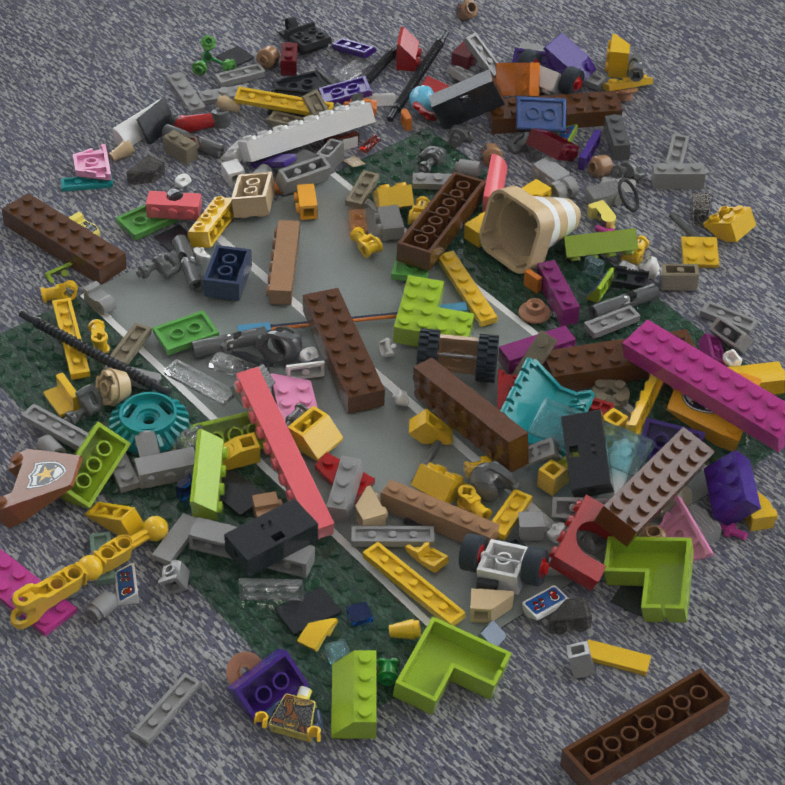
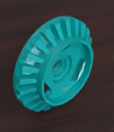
M143 392L127 398L123 404L119 403L116 406V410H112L111 418H109V429L130 442L131 445L127 451L136 454L139 453L134 436L139 435L140 432L145 430L154 431L161 453L175 447L185 438L189 430V414L185 406L180 405L179 400L171 399V396L168 397L157 392ZM163 409H166L171 414L168 415ZM134 411L129 418H126L128 414ZM147 420L154 421L152 424L144 423Z

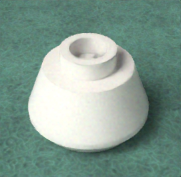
M653 256L645 258L637 266V271L639 269L649 271L648 279H654L660 273L657 258Z

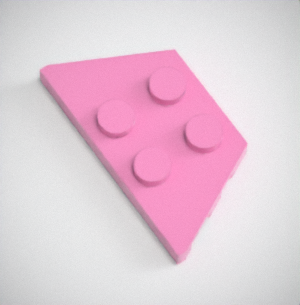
M106 144L100 145L101 149L96 151L90 148L73 154L76 176L111 180Z
M274 373L270 374L275 381V384L272 386L275 401L284 421L295 410L297 403H302L309 409L312 406L318 408L310 380Z
M676 495L673 499L675 504L670 513L666 511L662 523L658 526L665 530L667 537L692 538L694 549L693 561L713 557L715 554L682 498Z

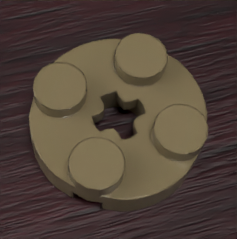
M598 379L595 381V385L592 387V391L596 394L594 398L614 403V408L618 411L625 404L627 406L630 392L623 380Z

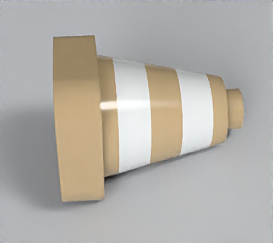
M518 186L498 189L489 196L479 233L480 242L483 249L489 255L515 273L522 274L527 269H537V264L545 261L548 249L562 240L564 236L577 229L581 212L579 207L568 198L532 196Z

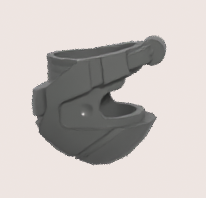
M280 326L273 331L259 335L256 348L259 349L265 360L274 364H288L297 359L300 354L302 338L297 330L287 326ZM269 338H271V342L278 353H274L268 348Z
M495 460L490 463L483 462L477 465L470 475V485L476 489V493L481 497L482 501L492 502L499 500L497 489H507L512 492L519 487V482L514 479L513 474Z

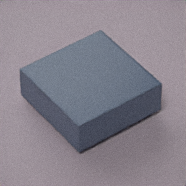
M493 620L477 635L479 638L496 646H499L507 637Z

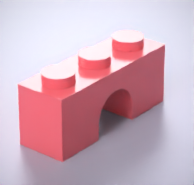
M149 191L146 200L147 218L197 220L201 215L202 198L199 193H184L183 197L177 201L168 200L167 192Z

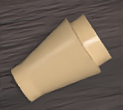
M219 95L216 107H220L221 111L238 113V110L241 109V104L235 103L234 100L226 95Z
M127 140L126 142H121L108 154L115 162L116 160L132 156L135 149L131 142Z

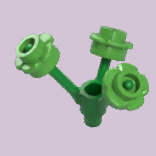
M205 35L200 40V44L205 50L201 55L202 60L192 64V71L196 75L205 74L207 72L205 62L210 61L221 64L223 71H229L237 68L236 62L233 59H226L223 62L214 58L209 51L215 48L216 40L214 37Z

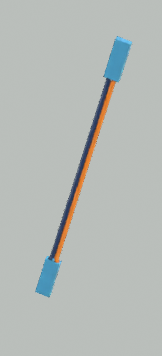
M466 302L441 304L440 308L468 312ZM398 312L351 317L354 322L393 319L397 317ZM307 321L283 324L263 322L237 325L239 332L265 326L266 331L270 332L280 326L295 329L309 327Z

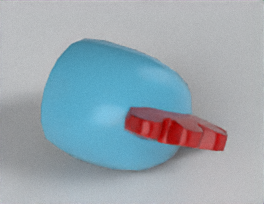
M424 85L414 88L409 95L412 110L420 117L436 121L437 117L431 107L429 95L434 94L433 90Z

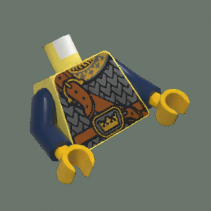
M300 686L297 696L285 694L283 699L276 701L264 712H257L254 718V724L262 722V728L264 729L269 722L271 732L310 743L313 737L317 738V742L321 741V733L324 728L321 711L317 708L315 701L309 700L312 690L304 686Z

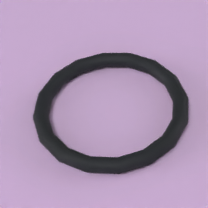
M626 178L620 179L618 182L620 199L628 210L635 212L639 208L638 193L631 181ZM622 182H626L631 187L636 199L635 208L630 207L625 201L621 189Z

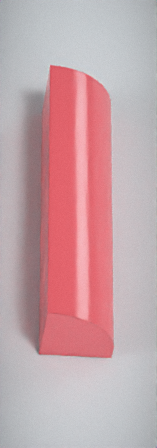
M491 154L483 196V212L486 210L491 193L505 188L508 166L502 157Z

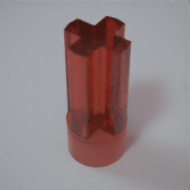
M374 134L360 146V151L368 154L381 138Z

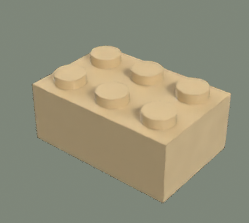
M272 172L238 175L231 197L235 218L240 217L244 219L251 216L264 217L269 215L276 191Z

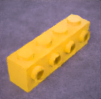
M218 196L211 201L188 231L191 247L211 248L234 218L231 198Z

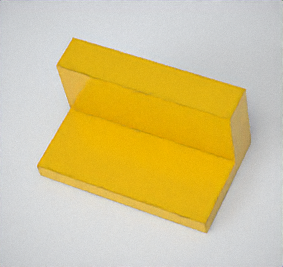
M63 372L56 375L57 386L43 392L60 418L69 411L80 409L78 398L75 395L76 390Z

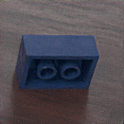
M222 245L215 246L203 278L205 297L240 301L252 268L251 249Z

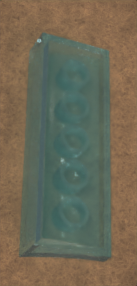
M545 397L528 432L543 440L553 437L561 447L565 448L561 416L583 412ZM605 421L611 468L634 476L643 467L648 456L655 448L653 440Z

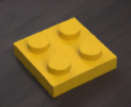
M681 236L683 264H697L698 268H719L717 237Z

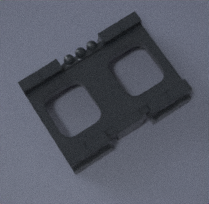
M617 265L612 280V287L619 289L625 287V289L635 290L646 286L649 271L643 269L634 271V269L631 270L630 268L627 270L626 266ZM617 275L626 276L627 280L624 282V280H618L616 277ZM634 279H644L645 283H634Z

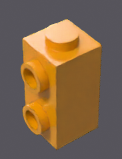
M314 184L297 185V192H294V202H298L295 203L296 213L300 215V220L318 219Z

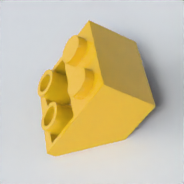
M612 34V40H608L605 72H608L607 77L622 78L627 76L630 44L616 34Z
M406 182L396 183L393 187H389V184L379 185L372 192L376 209L377 207L398 205L399 209L414 205L412 185H406Z
M739 205L736 207H720L719 211L711 215L703 225L716 237L725 242H738L756 226L751 207Z
M312 406L288 426L299 451L317 462L326 452L329 453L343 441L342 434L330 416L315 406Z
M429 462L428 465L420 463L411 486L434 498L452 504L459 496V487L464 484L469 485V483L463 481V476L454 472H448L446 467Z

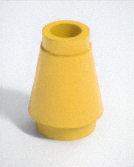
M413 618L389 625L390 638L410 640L420 638V621H414Z

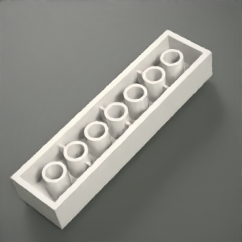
M364 100L353 101L349 103L350 106L341 105L335 107V111L325 110L319 112V116H306L304 121L294 120L288 122V126H275L273 131L263 130L257 132V136H244L242 141L238 142L242 159L246 162H254L374 123L376 120L371 103L364 102Z

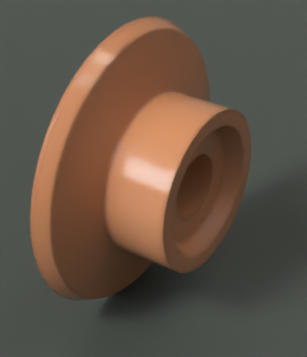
M631 87L614 91H616L619 101H630L633 99L632 93L637 92L638 88Z
M532 298L520 306L518 314L524 321L537 324L547 321L551 316V310L541 299Z
M246 651L234 655L228 662L226 669L229 683L232 684L242 676L241 669L243 667L248 672L261 662L260 658L254 653Z

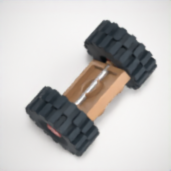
M421 328L416 365L433 358L451 373L475 375V381L495 383L499 335L480 334L478 343V338L445 335L441 334L440 330Z

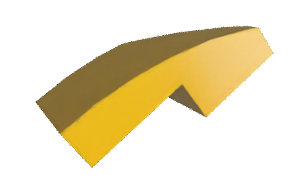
M429 542L424 543L420 547H412L411 544L405 546L406 552L434 573L449 563L448 555L430 548Z
M330 618L308 623L297 642L304 647L318 652L326 636L330 637L338 620Z

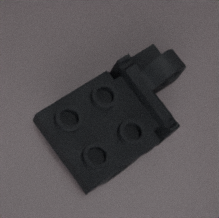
M294 16L286 18L285 29L279 31V35L286 39L287 42L298 43L299 56L311 53L313 50L317 51L326 48L332 43L329 35L315 27V22L312 21L311 23L299 26Z

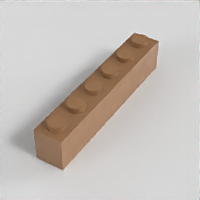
M278 220V227H274V238L276 239H273L272 249L275 250H271V261L273 262L269 264L268 284L270 285L266 286V296H269L270 304L292 305L300 239V221Z
M390 480L381 491V505L386 507L387 512L403 519L404 517L409 518L424 526H434V532L462 543L468 533L485 536L488 544L491 539L498 540L499 524L393 480Z

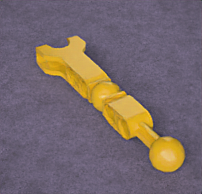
M160 516L149 517L144 522L142 530L131 537L125 534L119 535L102 545L98 551H93V555L83 556L79 562L68 565L37 584H26L15 591L12 603L16 608L10 615L11 625L19 630L29 627L37 622L48 609L80 590L82 585H87V581L97 580L101 575L112 571L131 558L132 550L148 540L155 542L163 540L169 531L166 520ZM24 613L27 616V618L23 621H19L16 619Z

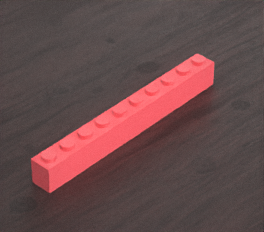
M259 367L236 373L235 391L240 393L242 405L249 411V420L251 424H255L257 437L263 441L264 452L266 455L269 454L271 466L279 474L278 480L280 485L286 489L287 500L290 501L295 498L318 523V539L332 535L334 533V521Z

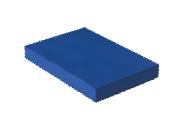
M517 96L516 130L531 131L532 128L550 132H566V99Z

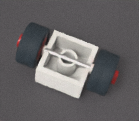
M525 49L521 53L517 63H540L539 93L543 92L547 96L579 93L585 77L583 70L569 66L561 75L556 71L541 66L542 56L539 52Z
M468 533L464 537L459 550V567L464 571L477 573V577L499 580L498 590L514 591V594L519 595L523 584L537 587L543 584L549 569L548 550L543 548L526 547L491 539L488 544L485 536Z

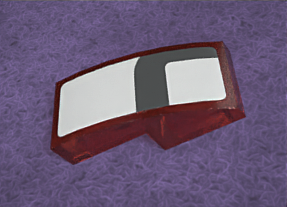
M357 131L324 138V145L331 138L343 141L344 150L359 146V133Z

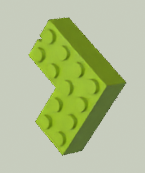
M408 275L394 324L393 342L418 347L421 328L440 330L441 334L471 337L474 313L440 308L443 299L444 281Z
M608 536L604 562L606 566L604 576L607 585L644 586L641 604L644 622H664V619H667L668 622L687 623L694 559L692 538L636 537L626 547L615 537Z
M432 616L395 682L393 697L433 715L451 681L491 700L499 681H501L508 667L512 653Z

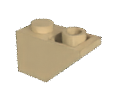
M371 485L367 486L355 506V520L358 526H386V518H388L387 509L385 506L382 507L378 493H374Z
M471 588L470 622L489 623L504 615L513 608L514 591Z

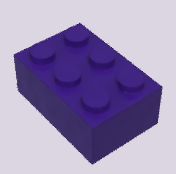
M735 450L703 468L714 519L728 526L761 509L749 458Z

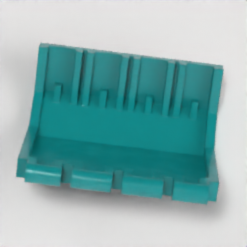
M527 357L500 411L528 432V446L553 437L562 447V451L559 454L566 456L561 416L588 412L596 394L592 390L575 392L562 387L537 359L532 360Z

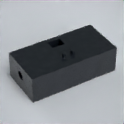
M490 69L429 95L431 107L443 129H450L455 124H462L505 105L503 94Z
M601 409L561 416L570 490L573 497L583 498L586 494L588 496L613 493L614 485L605 420Z
M294 498L225 533V551L249 577L318 541V523Z

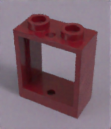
M535 128L531 129L525 143L556 160L570 162L576 159L580 147L548 130Z

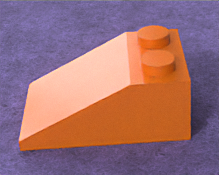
M496 63V82L503 96H539L540 63Z

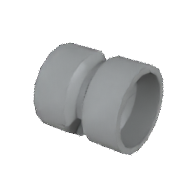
M570 175L547 185L552 188L551 197L570 199L579 193L578 184Z

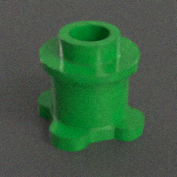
M397 658L377 659V664L379 665L377 668V681L384 686L395 684L399 677L397 674L399 672L397 667L399 660Z

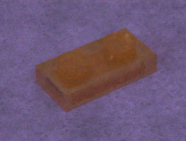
M348 210L350 233L354 228L360 227L368 235L366 210Z

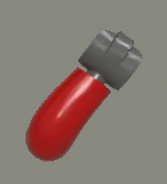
M216 107L212 110V115L207 113L179 116L177 113H174L170 116L169 123L189 133L212 127L224 129L230 126L232 114L229 111L221 112V108Z

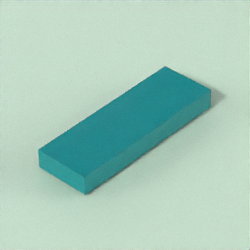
M112 174L111 180L86 177L61 178L62 192L113 188Z

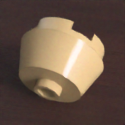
M106 368L101 371V375L96 377V388L101 393L103 404L116 406L130 397L131 381L126 372Z

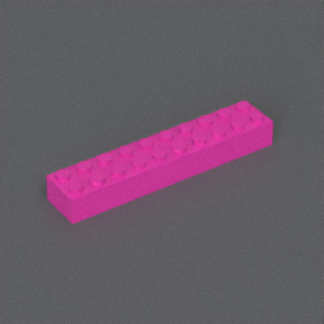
M648 319L623 342V354L627 360L775 451L779 452L785 446V401Z

